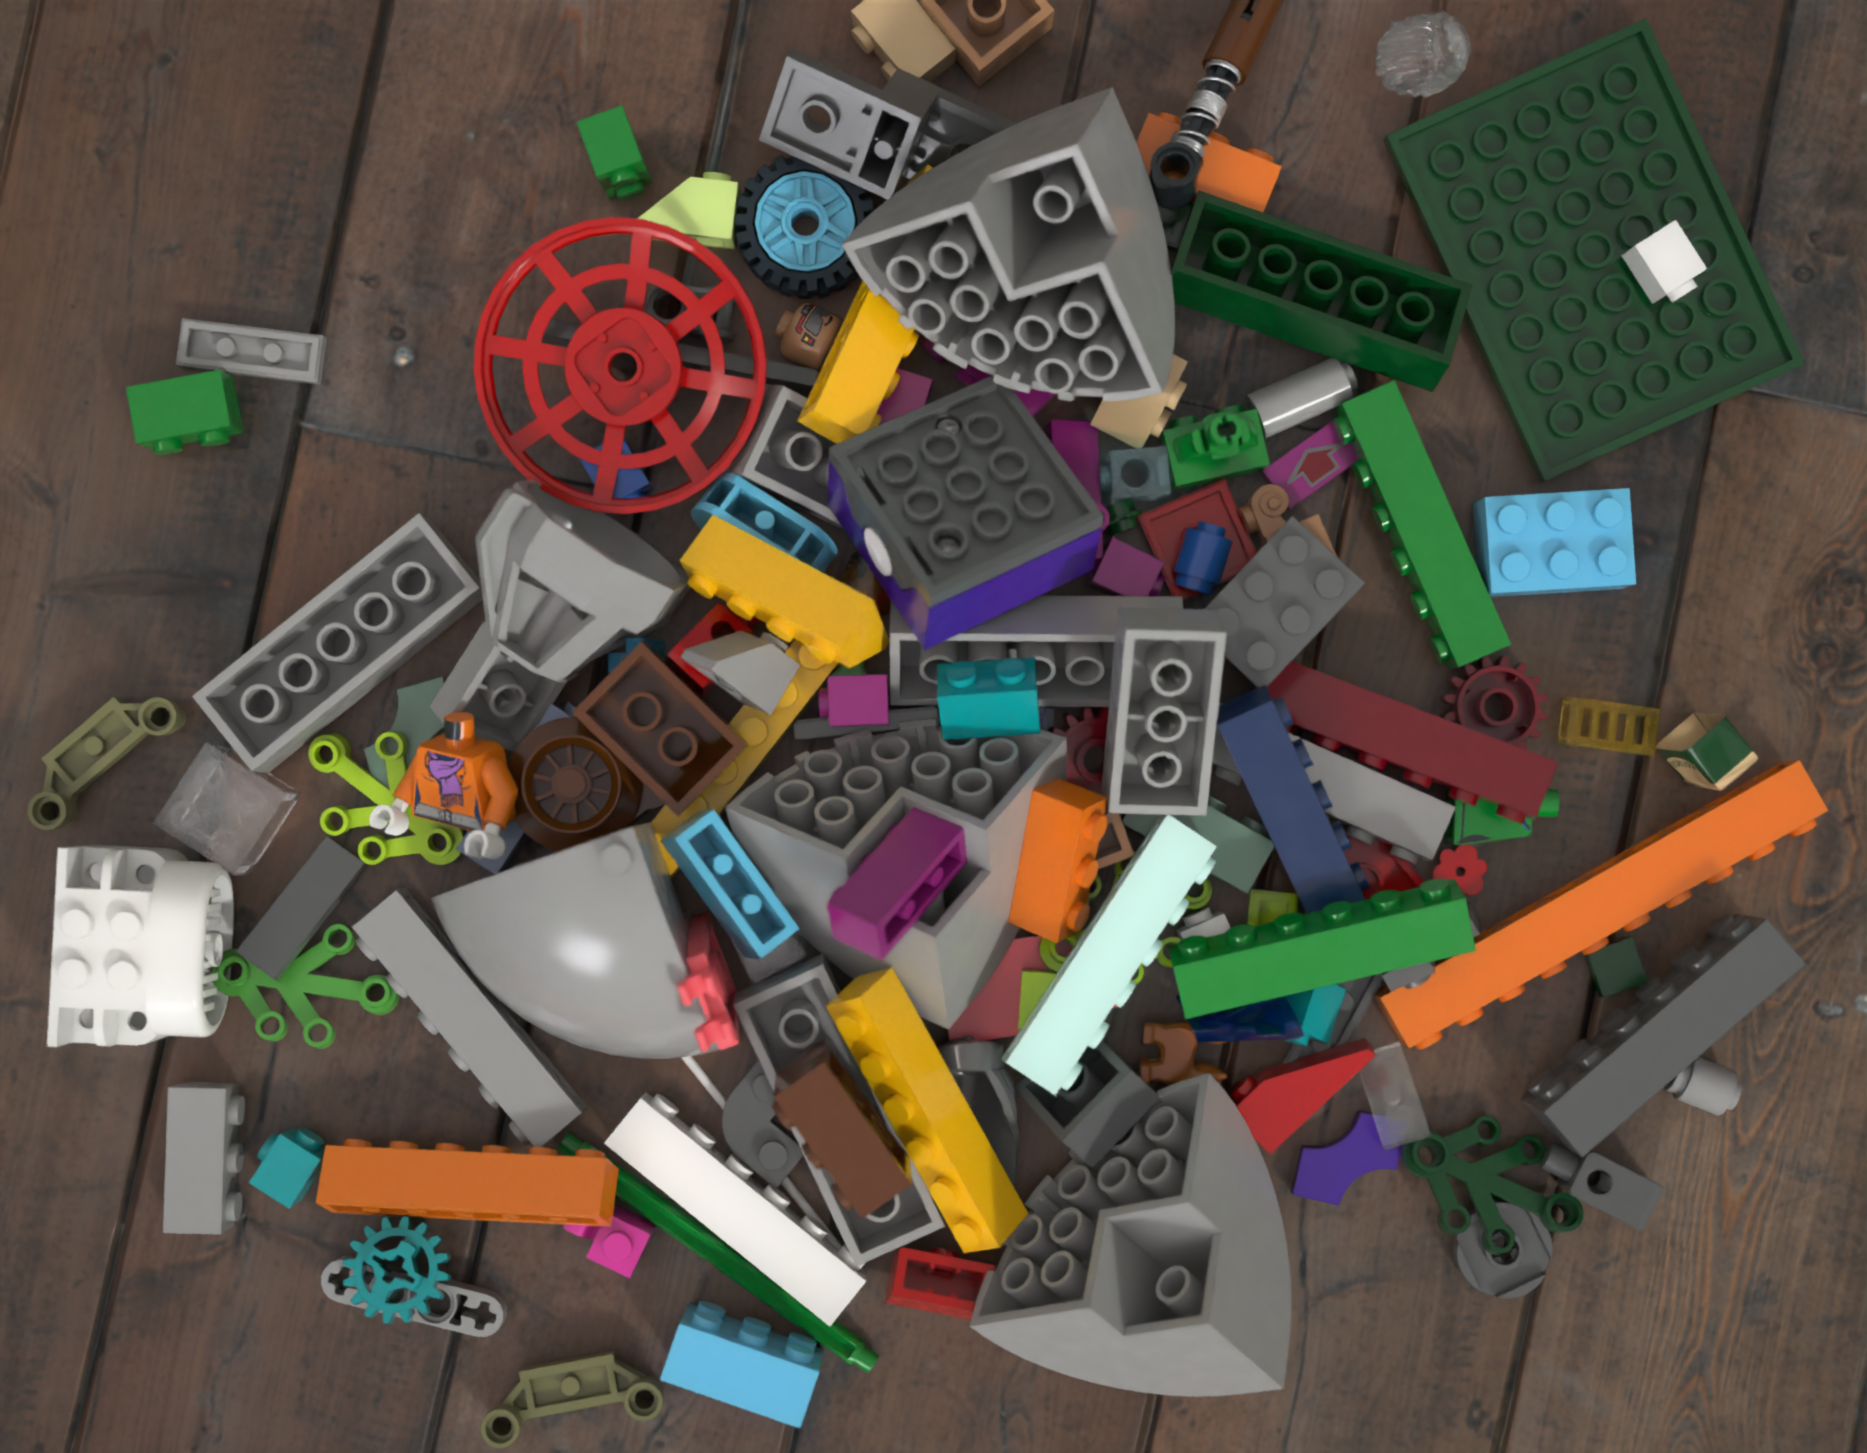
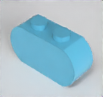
M725 471L713 481L691 510V517L701 530L712 515L717 516L822 573L826 571L838 553L835 543L819 526L732 472Z

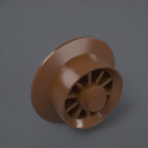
M577 717L555 719L531 731L519 743L508 764V769L519 790L515 802L516 819L514 820L531 839L556 851H564L625 830L632 821L640 803L642 781Z

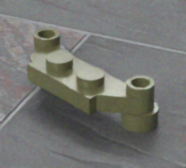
M114 696L41 758L47 765L43 791L35 795L29 802L27 813L30 822L42 830H57L71 823L78 813L76 804L78 795L149 734L168 736L180 730L186 722L184 709L175 701L162 697L150 698L144 703H125L121 697ZM166 710H168L170 714V719L168 723L165 725L163 722V714ZM56 804L59 806L60 809L58 817H56L54 813V808Z
M616 1349L521 1367L518 1371L520 1378L518 1384L503 1402L490 1409L482 1420L481 1435L488 1445L494 1448H506L518 1438L523 1423L527 1419L621 1401L624 1402L626 1412L633 1419L648 1421L655 1418L661 1411L665 1400V1393L662 1383L658 1378L647 1376L618 1360ZM649 1390L654 1398L645 1399L639 1391ZM499 1417L509 1419L511 1426L503 1425Z

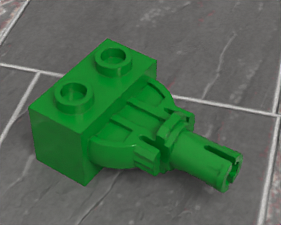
M1238 404L1214 411V414L1207 415L1200 422H1197L1196 415L1169 421V429L1162 431L1159 440L1171 491L1174 492L1217 482L1224 478L1230 479L1260 472L1267 468L1270 462L1257 408L1244 411L1243 405Z

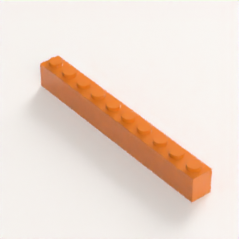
M1800 760L1782 761L1480 932V935L1475 936L1474 939L1476 951L1436 960L1435 973L1431 974L1430 978L1423 984L1411 989H1406L1402 986L1391 992L1388 986H1385L1376 992L1374 999L1399 1043L1407 1048L1415 1046L1417 1050L1424 1049L1439 1041L1443 1037L1440 1031L1457 1022L1459 1026H1464L1484 1014L1482 1007L1497 998L1503 1003L1519 996L1526 990L1524 983L1540 975L1542 979H1546L1561 972L1568 966L1565 960L1581 951L1583 955H1589L1605 947L1609 943L1608 935L1621 928L1628 932L1644 925L1651 919L1648 913L1665 904L1666 908H1671L1688 900L1693 895L1690 889L1705 880L1710 885L1727 878L1734 873L1732 865L1747 857L1749 861H1754L1771 853L1776 848L1773 842L1789 833L1792 838L1808 832L1817 826L1815 818L1829 810Z

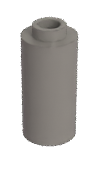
M1331 357L1247 394L1245 398L1248 410L1257 408L1263 437L1266 439L1352 399V390L1357 388L1358 384L1349 363H1340L1338 359Z

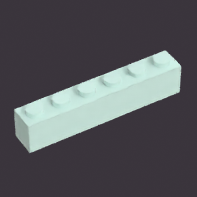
M1171 815L1159 816L1134 854L1135 856L1130 860L1001 1058L1005 1063L1054 1095L1057 1094L1060 1088L1067 1091L1072 1086L1082 1069V1065L1077 1063L1087 1046L1094 1049L1106 1034L1109 1024L1104 1020L1115 1004L1121 1008L1132 994L1136 983L1131 978L1141 963L1147 967L1158 954L1163 942L1157 938L1167 923L1174 926L1187 909L1189 901L1184 898L1194 881L1199 885L1202 884L1213 869L1216 860L1210 856L1216 849V845Z

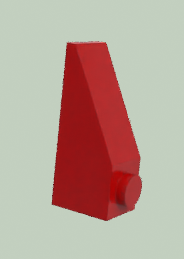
M1366 1038L1297 1058L1288 1063L1264 1068L1254 1078L1250 1074L1245 1075L1234 1085L1229 1095L1246 1121L1253 1138L1271 1154L1376 1056L1373 1045Z

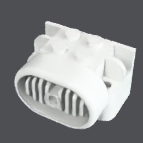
M111 845L58 848L47 1047H59L69 1043H94L98 1046L108 1047L113 1045H142L168 1036L208 1037L218 1029L223 1019L229 996L221 993L214 986L212 981L218 980V972L211 971V968L218 967L221 963L223 952L232 949L234 928L233 887L229 873L223 865L216 862L188 861L181 852L170 848ZM231 966L227 971L229 980H231Z

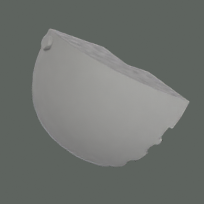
M1113 88L1033 116L952 156L886 200L867 216L841 244L856 271L875 296L881 294L901 315L897 320L908 330L913 326L915 330L935 343L934 351L956 365L966 369L969 364L985 373L993 375L994 383L1028 394L1031 389L1058 394L1059 400L1073 401L1075 396L1103 397L1104 402L1133 400L1164 392L1172 365L1175 337L1174 293L1172 276L1170 274L1169 254L1150 178Z
M936 719L900 722V730L872 736L870 729L836 738L834 739L835 747L828 750H818L811 754L805 751L794 757L796 764L776 776L768 772L748 786L725 807L730 827L740 847L799 927V933L821 954L824 953L829 961L853 979L859 975L893 967L919 1016L949 1030L990 979L1020 927L1008 923L1032 790L1056 778L1066 781L1067 738L1040 729V734L943 740L941 726H937ZM915 807L963 827L967 863L886 958L881 960L833 938L827 903L834 890L843 886L856 872L862 859L866 855L872 854L887 837L890 828L895 823H900L909 811Z
M652 822L630 827L431 898L443 929L459 956L476 978L498 1000L524 1020L545 1032L579 1047L609 1055L639 1059H674L703 1055L719 1050L717 1042L712 1043L708 1051L702 1052L700 1050L694 1030L706 1022L707 1019L699 997H695L692 1000V1004L684 1006L676 987L679 981L690 975L685 958L689 922L692 915L690 910L682 912Z
M1210 1073L1182 1080L1158 1090L1157 1094L1161 1098L1093 1168L1071 1150L1068 1154L1072 1160L1054 1179L1047 1175L1024 1204L1030 1209L1028 1215L1003 1243L1007 1247L996 1270H988L984 1277L970 1322L972 1329L1003 1349L1042 1367L1074 1378L1118 1389L1192 1397L1238 1395L1284 1389L1290 1341L1292 1293L1287 1241L1276 1193L1260 1149L1246 1121L1223 1087Z

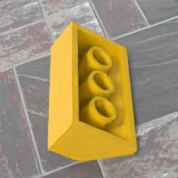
M711 516L680 559L689 577L688 585L698 594L708 599L715 595L725 600L727 606L734 613L746 620H751L753 616L767 623V628L774 635L784 641L791 642L795 638L806 644L808 651L825 663L831 664L835 660L851 668L885 650L890 643L873 599L717 516Z

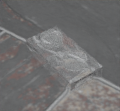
M1398 1041L1374 1049L1376 1056L1359 1071L1382 1146L1385 1150L1432 1136L1401 1042Z

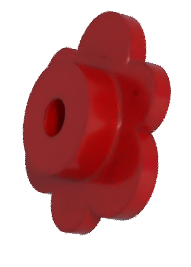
M1458 845L1454 851L1444 849L1440 852V864L1433 868L1432 879H1455L1464 894L1474 896L1483 889L1484 882L1481 876L1487 872V864L1484 860L1477 859V851L1472 845ZM1458 867L1462 868V874L1460 876L1456 874V869Z

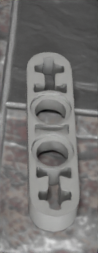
M343 1255L336 1258L325 1267L321 1275L323 1292L329 1299L336 1302L366 1309L368 1305L366 1301L358 1305H354L350 1301L354 1294L358 1292L357 1287H347L346 1290L340 1288L341 1280L334 1278V1274H338L346 1267L343 1265V1261L346 1259H356V1256ZM369 1264L366 1266V1278L369 1277V1272L374 1273L373 1267ZM386 1264L387 1268L393 1273V1278L415 1281L414 1278L407 1275L408 1272L402 1267ZM349 1268V1277L354 1276V1269ZM375 1276L372 1278L369 1284L370 1289L376 1282ZM455 1280L439 1281L437 1285L438 1289L445 1291L449 1295L451 1303L448 1312L444 1314L430 1312L426 1315L418 1311L417 1308L413 1309V1321L476 1337H487L494 1334L503 1325L507 1317L508 1307L505 1299L498 1292ZM410 1289L404 1290L402 1300L391 1304L406 1302L415 1297L417 1293ZM461 1295L468 1297L463 1306L475 1309L484 1301L490 1303L489 1311L496 1314V1318H490L485 1325L479 1323V1315L474 1312L465 1310L461 1315V1320L456 1319L454 1316L461 1305ZM396 1313L395 1317L401 1318L400 1313Z

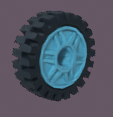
M782 155L774 158L773 164L768 167L766 164L760 167L755 178L752 179L750 177L745 184V191L743 195L739 196L737 214H735L738 246L750 270L771 290L775 289L781 295L788 297L793 295L798 296L799 299H810L812 296L823 298L829 296L830 292L835 290L839 292L846 288L847 283L852 279L855 281L859 274L841 244L875 210L868 190L794 156L784 158ZM809 216L819 222L816 232L808 236L796 233L793 227L801 217Z

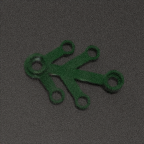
M1488 1115L1474 1119L1467 1128L1445 1137L1440 1136L1434 1131L1422 1130L1412 1134L1405 1141L1402 1150L1403 1162L1410 1173L1418 1178L1427 1180L1440 1209L1437 1216L1439 1228L1448 1235H1456L1466 1231L1471 1222L1468 1210L1457 1202L1447 1177L1448 1175L1464 1183L1484 1228L1481 1237L1482 1245L1490 1254L1500 1255L1509 1252L1515 1244V1235L1511 1228L1504 1224L1492 1195L1540 1216L1545 1228L1553 1233L1560 1234L1572 1231L1583 1220V1208L1576 1197L1566 1192L1546 1197L1496 1175L1518 1165L1530 1166L1542 1160L1545 1154V1147L1543 1142L1534 1135L1518 1138L1512 1147L1474 1163H1469L1453 1156V1154L1474 1144L1488 1146L1499 1139L1501 1135L1500 1124L1495 1118ZM1480 1123H1485L1489 1126L1491 1131L1489 1139H1484L1479 1135L1478 1126ZM1524 1142L1531 1144L1534 1148L1532 1159L1527 1158L1522 1152ZM1421 1147H1425L1431 1152L1432 1160L1430 1164H1425L1420 1160L1418 1152ZM1554 1205L1563 1211L1564 1217L1561 1223L1556 1222L1552 1218L1551 1209ZM1450 1211L1456 1212L1460 1217V1226L1458 1228H1453L1448 1223L1447 1216ZM1495 1230L1504 1236L1505 1243L1502 1248H1498L1492 1242V1234Z

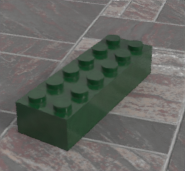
M1198 191L1170 273L1173 282L1175 304L1430 392L1434 391L1450 366L1473 286L1472 284L1202 191Z

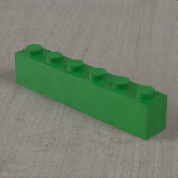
M1395 380L1341 403L1334 409L1337 417L1332 420L1333 427L1340 442L1343 445L1351 443L1358 460L1352 463L1353 473L1362 489L1368 487L1375 502V505L1371 506L1372 516L1379 530L1382 533L1387 531L1394 545V549L1390 550L1391 559L1397 572L1401 576L1407 575L1414 591L1409 594L1410 602L1420 620L1426 618L1433 634V636L1429 637V644L1436 660L1440 664L1445 662L1448 669H1454L1511 645Z
M1441 878L1427 880L1418 888L1401 892L1396 890L1380 891L1374 894L1371 899L1363 901L1330 903L1321 911L1304 915L1300 913L1283 914L1277 917L1274 922L1257 926L1250 924L1237 925L1228 929L1226 933L1211 937L1190 936L1182 939L1177 945L1168 946L1185 1019L1476 951L1466 898L1455 879L1446 880Z

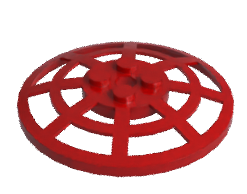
M609 217L582 221L559 229L533 244L509 266L493 288L481 315L475 339L474 377L478 402L487 427L502 453L523 476L529 480H536L541 484L539 487L541 490L570 505L596 512L631 514L654 511L684 501L708 487L731 466L746 446L759 419L766 392L767 356L764 334L755 307L739 279L717 255L699 241L669 226L643 219ZM609 234H632L629 264L598 266L571 277L554 255L555 252L563 247L589 237ZM652 238L668 242L692 254L710 268L721 280V283L699 299L677 279L659 270L649 268ZM538 265L556 290L547 297L537 311L529 327L526 340L497 336L500 318L511 295L525 276ZM628 279L624 308H613L598 313L582 291L588 286L603 281ZM647 283L654 284L670 292L683 302L688 309L667 325H664L656 317L644 312ZM733 298L742 312L750 336L753 356V379L725 375L726 364L723 343L717 325L711 316ZM566 302L582 323L572 336L568 347L542 343L544 333L551 319ZM699 325L704 332L709 347L711 372L683 367L682 353L677 341ZM620 353L632 355L637 363L636 374L632 379L625 382L618 380L611 370L613 359ZM493 355L523 360L522 371L525 390L531 408L537 418L514 434H512L504 420L496 397L493 377ZM539 362L565 367L566 381L571 395L551 409L546 403L541 388L538 370ZM686 387L707 391L706 399L698 415L689 427L682 431L667 409L675 399L679 388ZM722 394L748 398L746 414L735 437L720 457L707 468L691 444L699 438L711 422ZM583 410L592 417L607 423L602 451L579 441L566 431L562 425ZM651 420L667 443L660 448L645 453L622 454L626 426L637 425ZM549 434L555 442L571 454L589 463L599 465L593 494L580 491L554 478L537 465L525 450ZM676 456L691 479L677 488L653 496L629 499L613 498L618 469L649 467Z

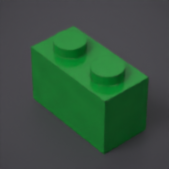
M622 105L576 122L596 177L609 199L617 197L618 200L623 201L635 198L645 192V186L653 184L635 132Z
M221 369L126 387L135 442L140 446L153 450L155 455L183 451L182 444L200 441L201 446L222 445L230 442L229 435L244 433L234 377Z

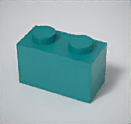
M1035 657L938 664L937 699L943 740L1040 734L1039 695Z

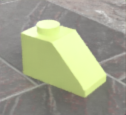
M704 172L702 178L689 177L637 219L669 226L699 241L704 246L735 249V214H737V203L742 193L738 182L731 181V176L718 172Z

